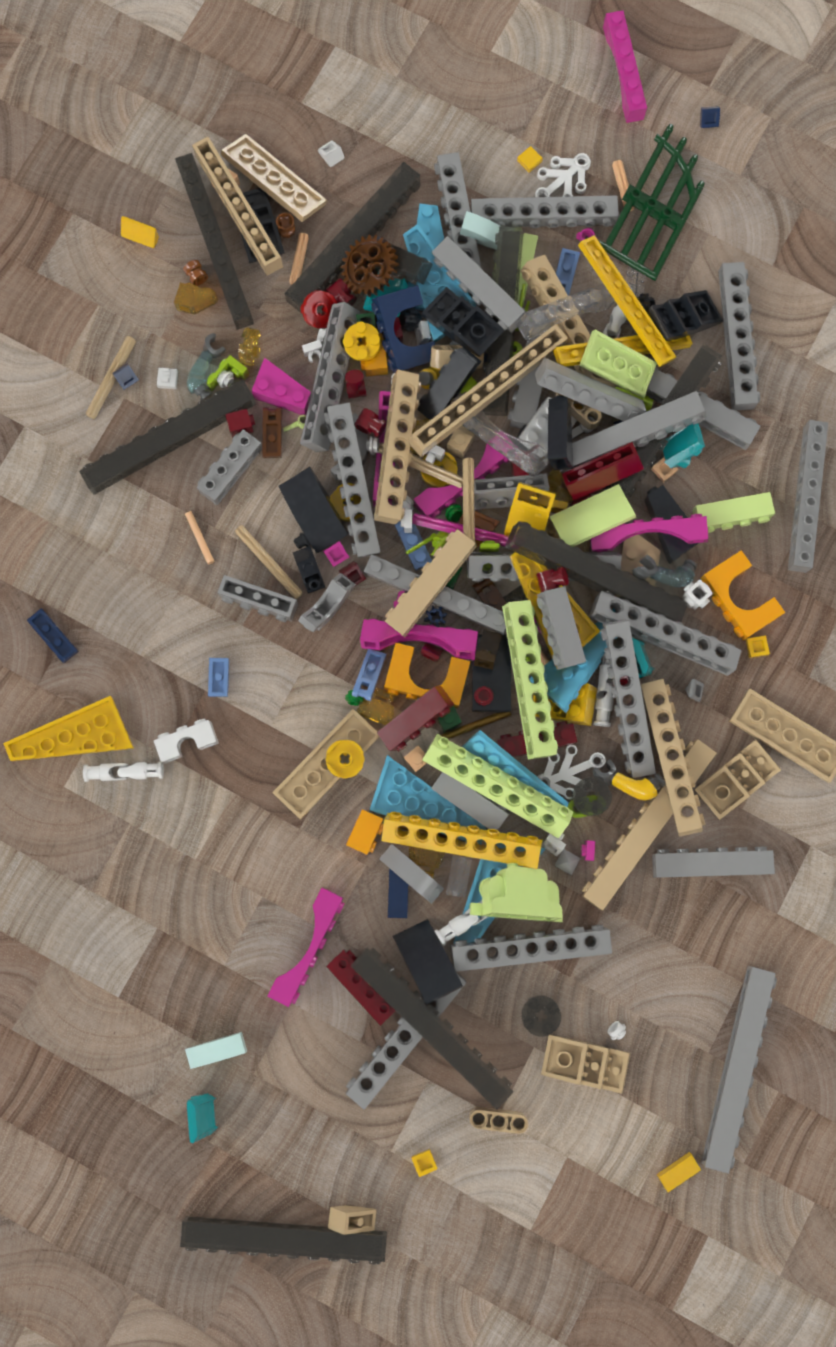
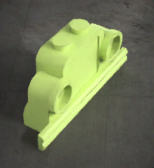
M509 863L507 868L499 870L496 876L483 879L479 885L482 903H470V915L563 922L557 884L553 881H548L547 873L543 869L519 867L517 863Z

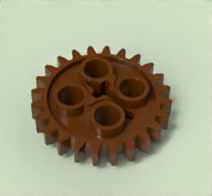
M369 234L367 239L362 236L361 242L355 240L356 246L349 245L351 251H345L348 256L347 258H342L345 265L341 266L345 270L341 273L345 277L343 282L347 284V287L352 292L362 297L364 295L371 297L372 293L377 296L378 290L384 292V285L390 287L388 281L395 280L392 274H397L394 267L399 266L395 262L398 256L394 254L396 250L391 247L392 244L383 237L380 238L378 235L373 237Z

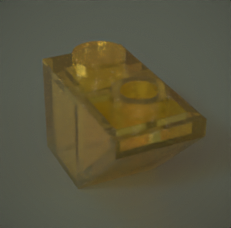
M180 282L174 305L178 311L195 315L216 304L218 298L216 292L211 288L204 287L203 289L192 283L185 284Z

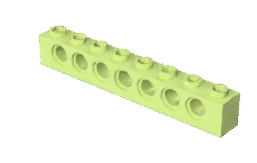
M531 600L508 602L502 608L527 757L529 760L557 755L558 744L554 739V722L551 720L550 715L551 704L547 698L548 686L544 680L545 669L540 657L541 646L537 640L538 628L534 622L535 610L531 605ZM519 618L523 620L524 626L519 623ZM522 637L527 640V645L523 643ZM526 656L529 657V659H530V664H528V663L526 662V660H525V657H526ZM529 675L533 677L534 683L529 681ZM532 694L537 698L536 703L532 700ZM535 714L540 716V722L536 720ZM539 733L543 735V742L539 739Z
M437 734L422 759L424 762L557 838L561 836L570 824L573 815L572 810L470 753L465 748L449 741L446 737Z

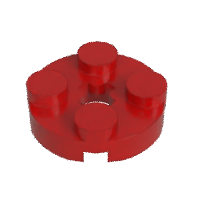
M315 290L306 296L300 311L309 326L319 329L327 328L331 307L333 304H337V301L329 292ZM318 306H323L321 309L322 314L317 313Z

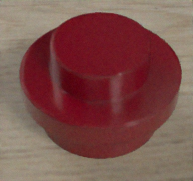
M486 686L479 687L474 694L475 701L482 706L489 705L494 698L493 691Z

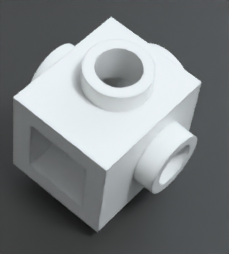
M698 580L695 584L691 582L683 589L685 593L682 598L687 607L696 610L700 606L702 609L710 602L708 598L713 592L706 583Z

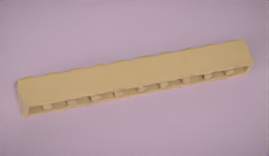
M557 324L552 326L414 432L410 437L409 444L422 457L537 368L544 358L548 359L554 355V348L564 346L568 337Z
M699 739L694 742L690 741L685 747L686 750H684L686 751L684 758L688 757L690 769H687L689 776L693 775L695 783L717 754ZM676 771L672 776L675 779H680L684 774ZM666 785L660 787V790L657 791L658 796L651 799L648 804H643L639 810L640 816L637 820L634 818L628 825L629 831L627 834H622L616 842L618 846L614 851L611 849L604 858L607 861L603 867L599 865L593 873L595 878L592 882L588 881L582 888L584 893L581 896L599 910H604L672 816L673 811ZM680 790L677 793L681 798H685L688 794L686 790Z

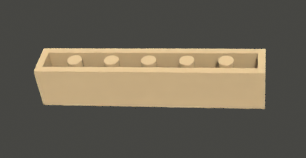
M458 529L455 533L452 531L445 540L447 543L444 547H439L433 555L435 558L432 562H427L421 570L423 572L421 576L413 579L409 585L411 587L407 593L404 592L397 600L399 604L395 609L391 608L385 615L387 618L385 622L404 637H406L477 547L474 541Z

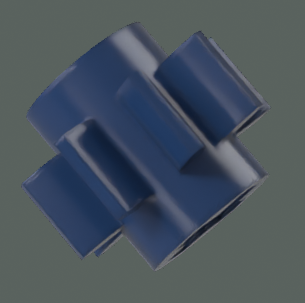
M432 605L430 612L428 610L425 611L428 617L424 618V622L429 621V625L439 627L440 624L445 625L446 621L442 618H445L447 613L442 614V607L435 609ZM438 614L439 618L433 621L432 616Z

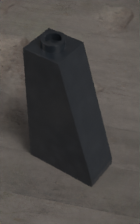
M562 395L549 399L548 461L555 471L573 469L571 403L568 397Z
M661 485L659 488L654 486L647 492L648 495L644 501L651 519L663 518V520H671L673 516L688 518L664 485ZM657 533L669 564L699 544H688L673 535Z

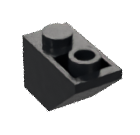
M308 546L292 552L307 593L325 588L311 547Z

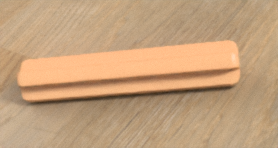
M616 160L613 162L612 167L622 199L629 184L622 160Z
M299 233L289 281L291 285L295 286L300 284L309 240L306 233Z

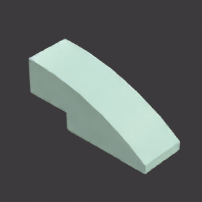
M466 212L460 231L461 235L476 239L477 244L508 254L512 253L516 240L514 234L484 217Z
M239 1032L187 1048L185 1051L190 1069L244 1054L247 1052L243 1034Z

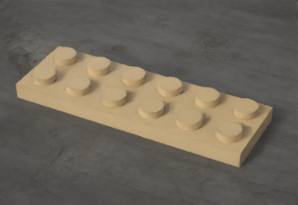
M247 134L221 150V156L301 222L326 205L327 200Z
M748 689L729 722L825 782L831 783L836 775V741L754 690Z
M352 709L272 793L301 820L340 779L334 776L327 768L326 753L328 748L338 740H351L356 742L362 748L363 753H365L380 738L377 731ZM342 754L340 756L342 759L340 763L348 764L350 762V755L345 756Z

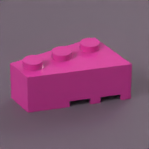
M264 357L252 388L254 399L276 407H282V409L300 415H307L311 392Z

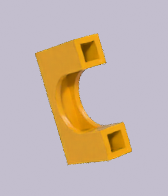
M741 550L705 573L700 579L709 586L713 592L712 601L717 607L720 606L726 621L731 622L734 626L735 634L744 641L786 612L775 597L753 610L741 609L731 601L729 596L731 581L752 566Z
M395 643L384 689L388 690V694L398 696L401 693L405 694L408 699L417 700V698L422 697L430 690L418 687L410 678L409 669L414 654V647ZM451 657L446 679L440 686L443 687L455 704L454 707L459 708L470 661Z

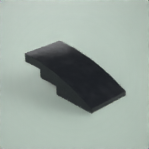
M261 188L243 192L244 197L279 255L285 254L266 192ZM240 232L249 263L257 262V258Z
M448 287L422 312V316L433 326L478 357L505 331L477 305L474 307L462 296L459 298Z
M707 290L684 293L680 298L669 299L664 304L653 305L647 309L652 321L666 341L686 337L723 322Z
M310 466L278 486L316 554L349 534L339 518V513L331 503L330 496Z
M478 634L477 650L479 648L482 634ZM507 634L501 637L493 670L474 666L475 660H472V712H511V656ZM481 686L489 687L493 691L494 698L489 705H479L474 699L475 691Z
M428 919L392 936L426 1005L463 987Z

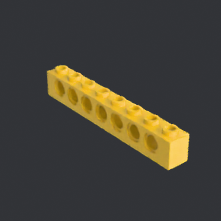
M399 812L387 813L384 819L381 840L383 842L506 864L517 863L518 866L538 869L542 840L535 836L523 837L514 832L500 833L496 829L483 830L474 825L466 827L456 822L444 823L434 818L427 820L421 819L417 815L404 816ZM399 826H406L408 831H402ZM419 829L426 830L428 834H421L419 832ZM438 833H445L447 837L441 838ZM464 836L467 840L463 842L458 840L457 837ZM482 839L486 844L480 845L477 843V840ZM503 843L506 847L499 848L496 844ZM521 846L525 848V851L519 852L516 850V847Z

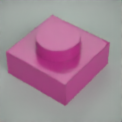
M340 541L324 550L333 567L349 558Z
M587 840L585 845H581V856H584V861H594L595 841Z

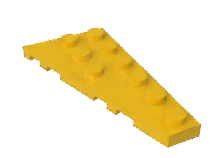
M525 543L510 556V559L527 599L531 600V605L535 610V619L553 659V650L547 640L548 632L542 622L543 614L537 604V594L541 592L536 574L548 569ZM568 594L583 648L600 630Z
M112 696L101 699L3 743L10 761L134 749Z

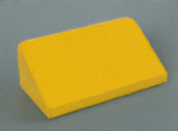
M125 216L121 217L122 237L155 248L159 239L156 228Z
M688 1152L656 1175L666 1191L670 1192L701 1171L693 1155Z

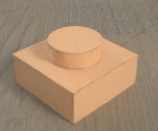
M662 458L651 468L663 483L678 471L677 467L670 468L665 464V458Z
M419 745L403 757L415 773L427 764L422 760L425 753Z

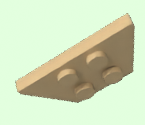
M640 535L628 538L623 542L620 578H617L614 596L617 598L654 589L655 577L650 576L643 581H637L632 577V570L634 568L644 566L639 561L647 554L653 558L657 567L659 565L661 550Z

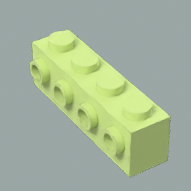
M770 492L696 505L692 510L693 514L707 516L708 533L715 531L717 528H722V530L731 529L733 525L748 526L755 521L765 523L770 521L775 514Z

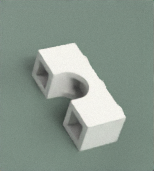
M200 719L195 721L193 726H181L176 729L177 732L172 734L166 732L158 735V739L153 741L161 762L166 764L183 757L180 747L186 739H194L200 750L219 744L212 722Z

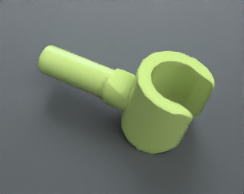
M300 415L298 421L282 427L284 432L297 427L303 429L305 423L300 421L306 419V415Z

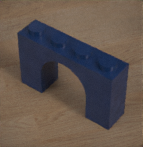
M418 285L372 299L371 308L377 316V328L382 333V345L384 350L387 351L389 357L387 360L388 366L393 373L397 370H406L428 363L431 360V347L435 345L434 341L410 347L402 344L394 332V321L401 311L423 304Z

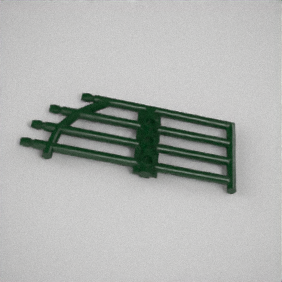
M669 124L666 127L662 136L656 134L654 141L658 144L635 187L630 184L622 198L626 204L606 242L599 241L606 253L656 281L705 185L704 181H700L695 188L691 175L697 163L698 155L694 154L688 164L685 163L681 156L687 143V138L682 137L676 149L668 142L674 128L673 124ZM664 148L672 156L651 196L641 190ZM677 162L683 174L667 205H664L657 198ZM686 184L690 199L681 215L673 210V207ZM632 207H635L642 211L622 251L619 252L611 246ZM649 215L658 222L636 262L628 257V254ZM665 225L671 228L673 232L652 271L643 265Z

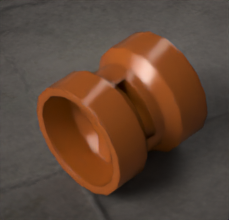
M289 213L279 214L276 218L279 235L283 238L292 237L296 230L293 216Z
M192 260L183 268L185 274L190 277L189 280L193 286H199L208 279V275L202 270L199 260Z

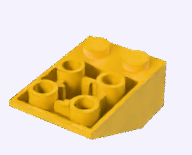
M519 482L504 535L522 539L523 544L526 543L527 545L540 548L556 493Z
M588 683L582 685L578 691V697L569 704L567 713L548 698L551 704V720L591 726L598 688ZM533 695V701L536 703L537 698Z

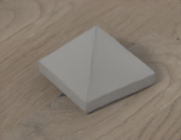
M692 679L685 689L688 697L700 702L704 684L696 679Z
M563 849L554 866L572 875L581 858Z

